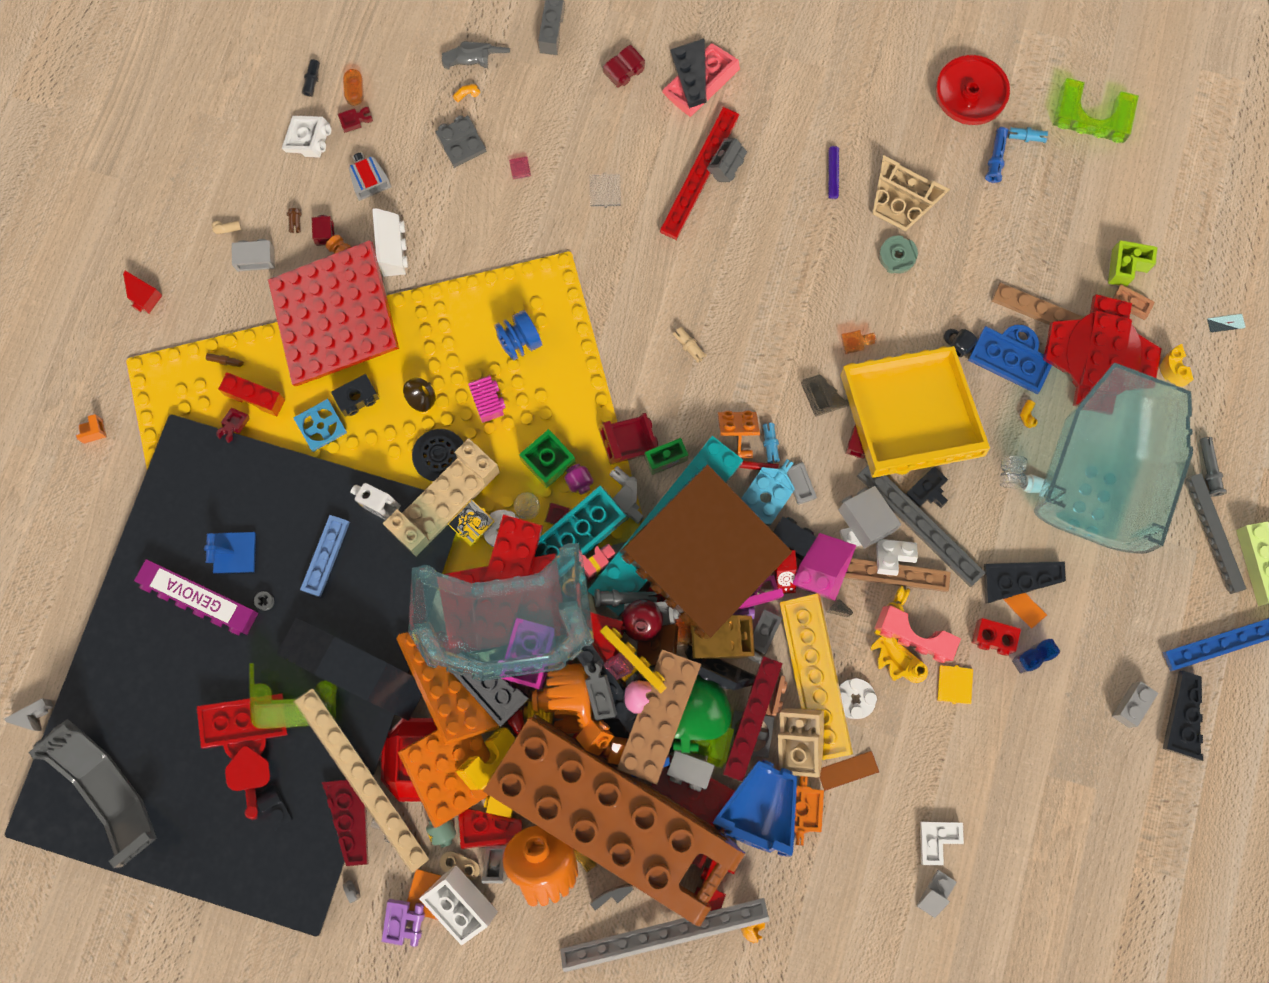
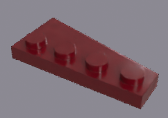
M348 780L322 782L328 806L333 816V823L339 837L345 865H368L367 812L365 805Z

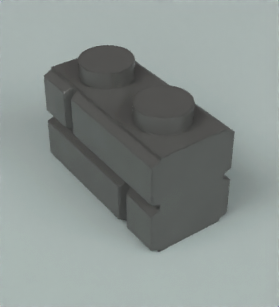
M725 138L707 167V170L713 174V177L718 182L732 181L736 176L737 169L744 162L747 151L741 146L742 144L738 139Z

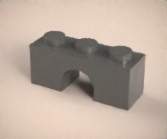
M545 0L538 40L539 52L542 54L558 55L560 25L563 23L565 0Z

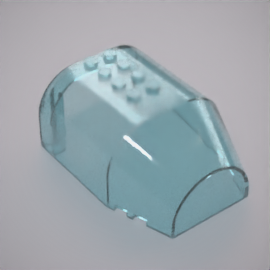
M1113 363L1065 419L1034 508L1035 515L1057 529L1110 549L1145 554L1163 547L1193 455V446H1191L1190 436L1193 435V429H1190V417L1192 416L1191 391Z

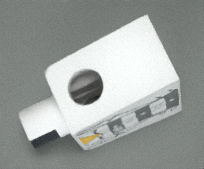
M364 483L362 487L354 485L350 492L358 504L385 520L401 506L389 494L367 483Z

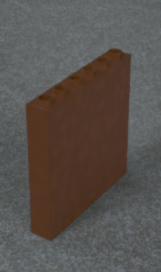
M708 464L620 550L623 554L621 556L627 564H632L637 569L636 573L642 579H647L651 583L650 587L655 593L662 594L665 598V603L670 608H675L680 613L679 617L686 624L690 623L695 628L693 630L694 633L701 639L711 638L792 553L779 537Z

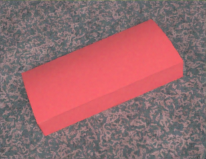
M713 43L705 49L707 101L740 70L738 59ZM678 76L662 90L663 94L675 106L690 117L704 105L701 104L689 108Z

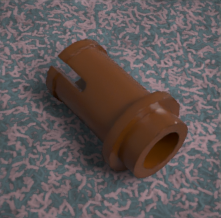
M290 208L287 212L289 232L294 233V226H296V233H300V217L302 213L298 208Z

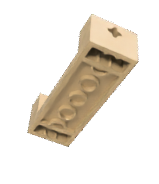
M469 438L455 451L457 459L403 513L397 509L383 523L415 556L448 525L471 499L473 500L500 473L498 465Z

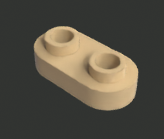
M454 851L444 853L440 859V867L444 872H448L454 866H457L470 881L475 880L480 874V866L475 860ZM448 858L453 859L454 864L452 866L447 865ZM468 866L472 867L473 872L470 875H468L465 871Z

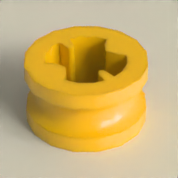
M900 585L893 601H899L901 605H904L910 589H904Z

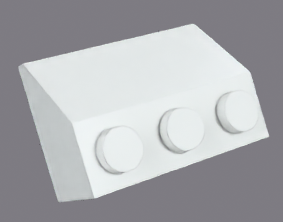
M377 208L373 209L376 257L383 277L405 275V268L408 267V258L404 256L407 244L406 239H403L402 235L405 232V223L400 220L399 214Z
M457 866L446 872L419 898L460 945H463L487 928L498 913L494 906Z

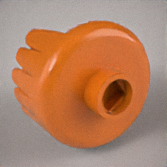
M581 663L551 665L548 668L547 676L553 678L547 679L546 685L557 687L544 688L543 691L534 690L532 692L533 711L538 713L540 710H544L545 713L555 712V718L564 720L555 721L554 726L565 733L581 732L590 722V719L594 720V713L585 680L590 676L586 674L585 668Z
M535 825L521 830L505 847L503 853L504 871L513 883L520 886L528 905L537 906L539 901L541 906H547L549 898L553 903H557L560 900V893L562 897H566L569 894V887L570 889L574 888L576 878L578 877V864L574 849L539 826Z

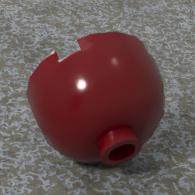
M639 599L628 604L622 615L623 626L626 628L624 631L630 638L636 641L644 642L653 639L662 628L663 616L658 606L646 599Z

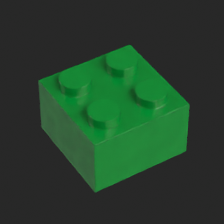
M549 429L519 454L520 460L546 488L576 463L573 454Z

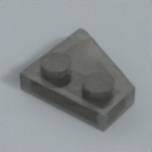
M820 374L801 381L815 417L849 406L848 400H844L836 393L838 390L829 385L827 380Z

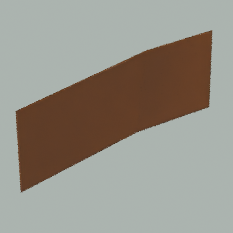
M872 751L821 768L819 778L824 791L879 773V769Z

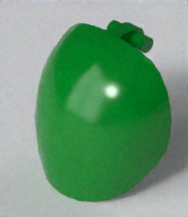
M697 674L674 737L680 739L681 742H674L673 750H681L682 753L699 752V743H691V740H713L726 733L731 723L732 714L725 689L719 686V683L712 680H704Z

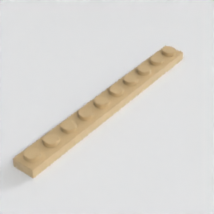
M310 689L294 700V703L409 871L415 872L429 858L316 692Z

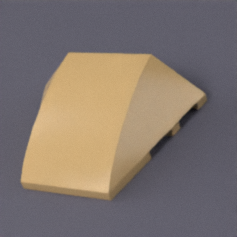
M883 155L872 215L906 232L950 189L906 169L900 163Z

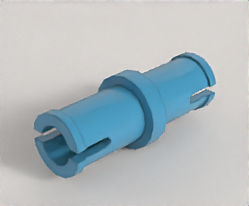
M1010 127L1009 132L1017 134H1008V139L1024 140V142L1028 143L1029 141L1046 143L1047 138L1040 137V135L1048 136V131L1032 130L1031 127H1027V129Z
M766 423L762 425L765 439L763 445L766 447L767 463H773V455L775 463L780 461L777 447L779 440L776 439L775 424L769 423V431Z

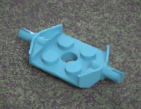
M788 459L779 469L762 467L741 498L767 526L772 524L795 490L787 475V472L793 465V462L789 463L790 460ZM768 493L771 496V501L768 503L762 502L760 495Z

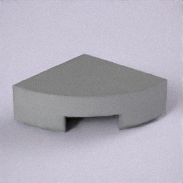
M349 880L343 884L344 892L350 903L360 898V894L352 881Z

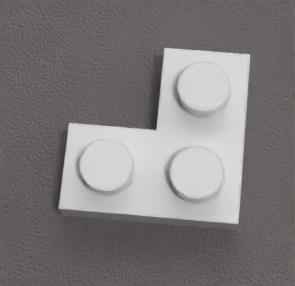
M881 539L876 543L877 574L897 576L899 572L898 561L917 562V543Z
M920 822L921 864L944 865L943 844H964L963 823Z

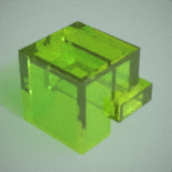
M728 728L724 735L713 740H691V743H699V752H691L708 757L707 763L722 768L727 760L734 729Z

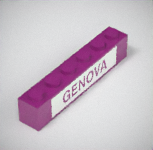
M147 559L134 580L140 584V589L149 593L151 590L158 592L157 597L167 602L171 598L176 601L174 605L184 610L187 607L194 609L192 614L204 618L206 615L212 618L211 623L220 627L225 624L229 626L228 631L238 636L241 632L246 635L248 634L258 615V612Z

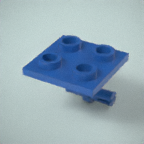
M208 533L207 545L204 546L206 551L205 562L214 563L213 573L255 572L256 533Z

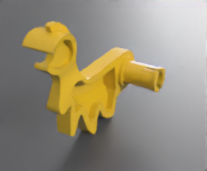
M891 602L887 604V606L895 607L904 612L903 606L900 603ZM874 631V634L880 638L872 644L870 650L880 648L877 659L878 669H882L885 665L889 664L888 672L892 681H896L902 676L912 683H920L926 679L928 668L922 661L901 644L897 643L898 641L895 638L889 639L881 636L880 631Z

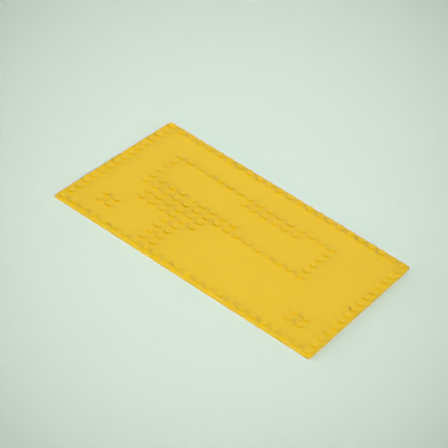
M569 251L386 295L400 349L297 387L293 386L278 322L142 354L126 360L147 470L170 415H176L220 429L222 427L221 421L228 411L234 408L248 414L250 418L240 433L234 432L236 434L426 490L434 481L425 479L415 469L412 461L413 447L416 441L428 431L434 429L450 430L457 434L463 442L469 438L498 465L500 471L473 501L481 508H485L488 515L498 510H507L515 513L521 520L543 525L541 536L554 526L544 522L550 503L568 507L570 512L599 486L604 487L609 495L614 498L622 489V485L610 476L612 470L615 471L614 468L618 466L629 477L632 476L628 460L610 465L599 432V427L603 422L610 421L611 424L616 423L617 418L573 255ZM525 310L534 324L543 346L530 351L524 345L522 347L525 355L521 356L516 349L515 352L518 359L513 361L499 343L494 325L500 323L503 329H505L503 320L506 319L512 326L514 325L512 315ZM206 354L229 356L230 358L243 361L244 364L240 367L221 365L220 363L207 361ZM226 372L280 393L285 402L278 416L263 412L248 402L243 401L241 403L224 396L218 388ZM366 374L379 399L374 405L370 407L365 406L359 409L357 414L345 417L331 391ZM490 376L492 381L496 380L499 391L496 392L498 398L502 397L506 408L502 409L503 416L482 423L468 383ZM412 378H421L428 381L435 390V404L426 412H419L413 409L404 397V384ZM422 386L424 393L429 395L427 389ZM355 394L352 400H358L361 394ZM328 399L347 433L313 452L296 424L294 417ZM325 409L318 411V414L323 419L332 415L330 411ZM311 416L305 418L304 429L313 426L314 421ZM319 422L317 428H324V423ZM337 422L329 426L328 431L331 436L336 430ZM549 429L573 454L576 461L574 465L580 464L588 468L593 478V484L590 486L591 490L582 495L579 492H571L564 478L567 472L546 488L520 460L519 454ZM318 433L309 437L315 441L324 440L322 435ZM637 496V502H636V504L639 506V509H638L637 511H639V512L642 514L641 507H640L639 500H638V496ZM629 518L628 521L626 520L597 546L601 549L607 544L612 546L627 542L644 519L637 524ZM456 533L442 574L488 566L494 547L486 542L483 535L470 546L465 540L457 537Z

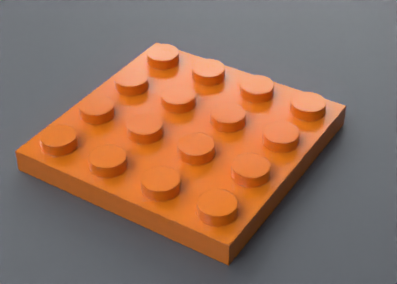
M437 729L398 752L434 828H438L489 796L483 792L484 789L470 790L456 773V770L469 757L479 756L484 763L489 760L490 753L484 744L481 734L445 745Z

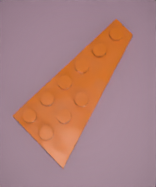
M417 630L397 636L398 644L445 745L500 728L496 721L447 668L448 664Z

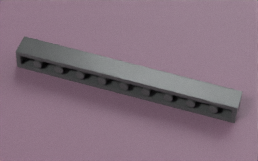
M1202 473L1185 479L1186 486L1189 488L1190 496L1194 500L1195 509L1199 513V519L1204 526V532L1208 536V543L1213 549L1212 553L1216 557L1217 566L1221 570V576L1225 580L1227 591L1233 594L1246 590L1247 588Z

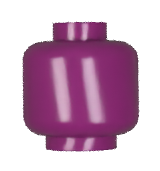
M576 464L566 470L567 474L564 478L571 492H579L582 495L591 490L590 486L593 484V478L586 466Z

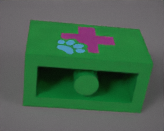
M678 438L645 452L644 458L651 474L654 475L688 461L689 454L682 439Z

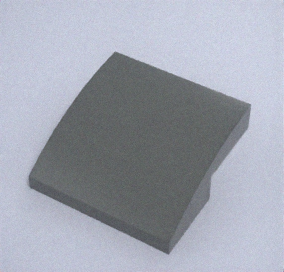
M625 884L611 888L594 898L590 905L596 911L611 897L618 904L634 890V887L631 884Z

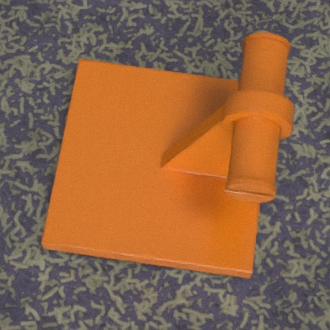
M748 410L743 412H718L720 436H737V450L732 451L741 458H753V450H741L742 436L760 435L757 412Z

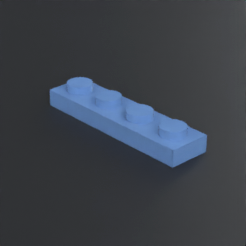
M329 515L301 586V591L321 597L350 524L349 521Z

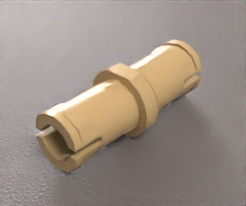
M683 327L676 330L677 333L674 332L673 336L684 346V351H688L697 363L701 362L703 357L707 356L706 353L701 350L696 344L697 341L692 339Z

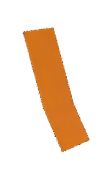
M1026 593L1003 599L1031 629L1047 616Z

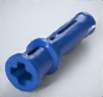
M999 127L996 130L992 158L988 160L989 170L985 179L991 183L1002 181L1001 171L1005 165L1003 155L1009 131L1005 127Z

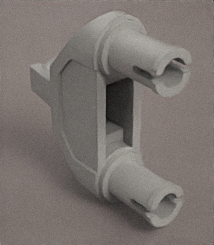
M617 466L614 468L615 471L612 470L610 476L622 485V489L613 499L629 518L639 524L644 519V516L637 511L639 509V506L636 504L637 479L632 476L629 477Z

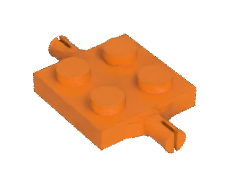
M800 776L799 786H797L795 845L800 843L801 846H804V833L822 832L824 790L807 787L808 777Z

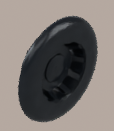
M434 429L428 431L416 441L413 447V465L422 477L435 481L457 459L455 451L464 442L457 434L450 430Z

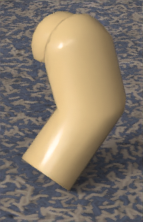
M214 221L212 223V231L216 234L230 233L240 230V224L238 221L222 224L220 221Z

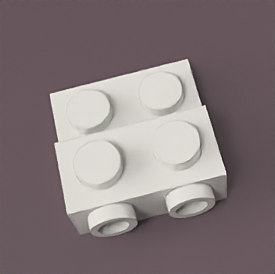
M292 116L282 149L288 153H301L305 157H320L321 153L326 150L325 140L331 134V126L323 117Z

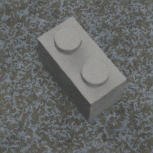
M258 239L252 242L240 240L238 243H232V265L236 271L275 269L274 246L270 240Z
M1141 681L1132 683L1112 717L1128 728L1138 727L1157 697L1158 692Z
M675 751L667 775L670 776V781L681 784L682 781L690 784L689 788L700 792L701 789H707L715 765Z

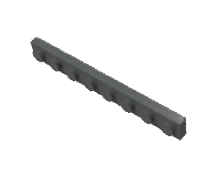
M868 465L857 475L869 489L876 486L891 510L969 587H972L986 573L886 475L872 478Z

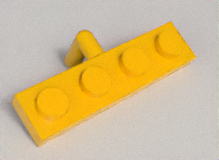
M605 626L600 631L631 663L620 675L624 682L638 670L660 694L666 689V686L663 684L665 679L657 671L653 673L649 669L651 665L643 656L638 658L634 654L636 649L629 642L624 644L620 640L622 635L615 628L610 630Z

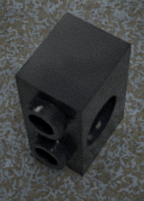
M366 374L331 391L345 417L357 414L359 409L365 406L370 407L379 399ZM355 394H361L358 400H352V397Z

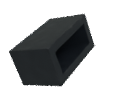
M782 517L773 532L791 551L795 550L797 558L803 560L817 537L814 536V532L806 527L801 528L796 525L797 522L794 519Z

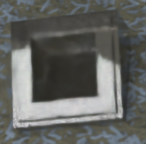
M840 599L826 611L827 613L847 618L853 614V611Z

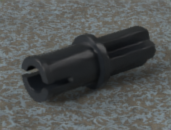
M310 60L307 74L304 75L305 82L302 94L308 97H313L316 82L319 81L317 75L320 62L318 60Z

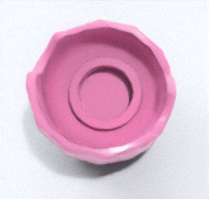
M633 681L626 687L624 703L629 711L640 714L643 711V706L649 703L646 693L650 692L652 688L648 681Z

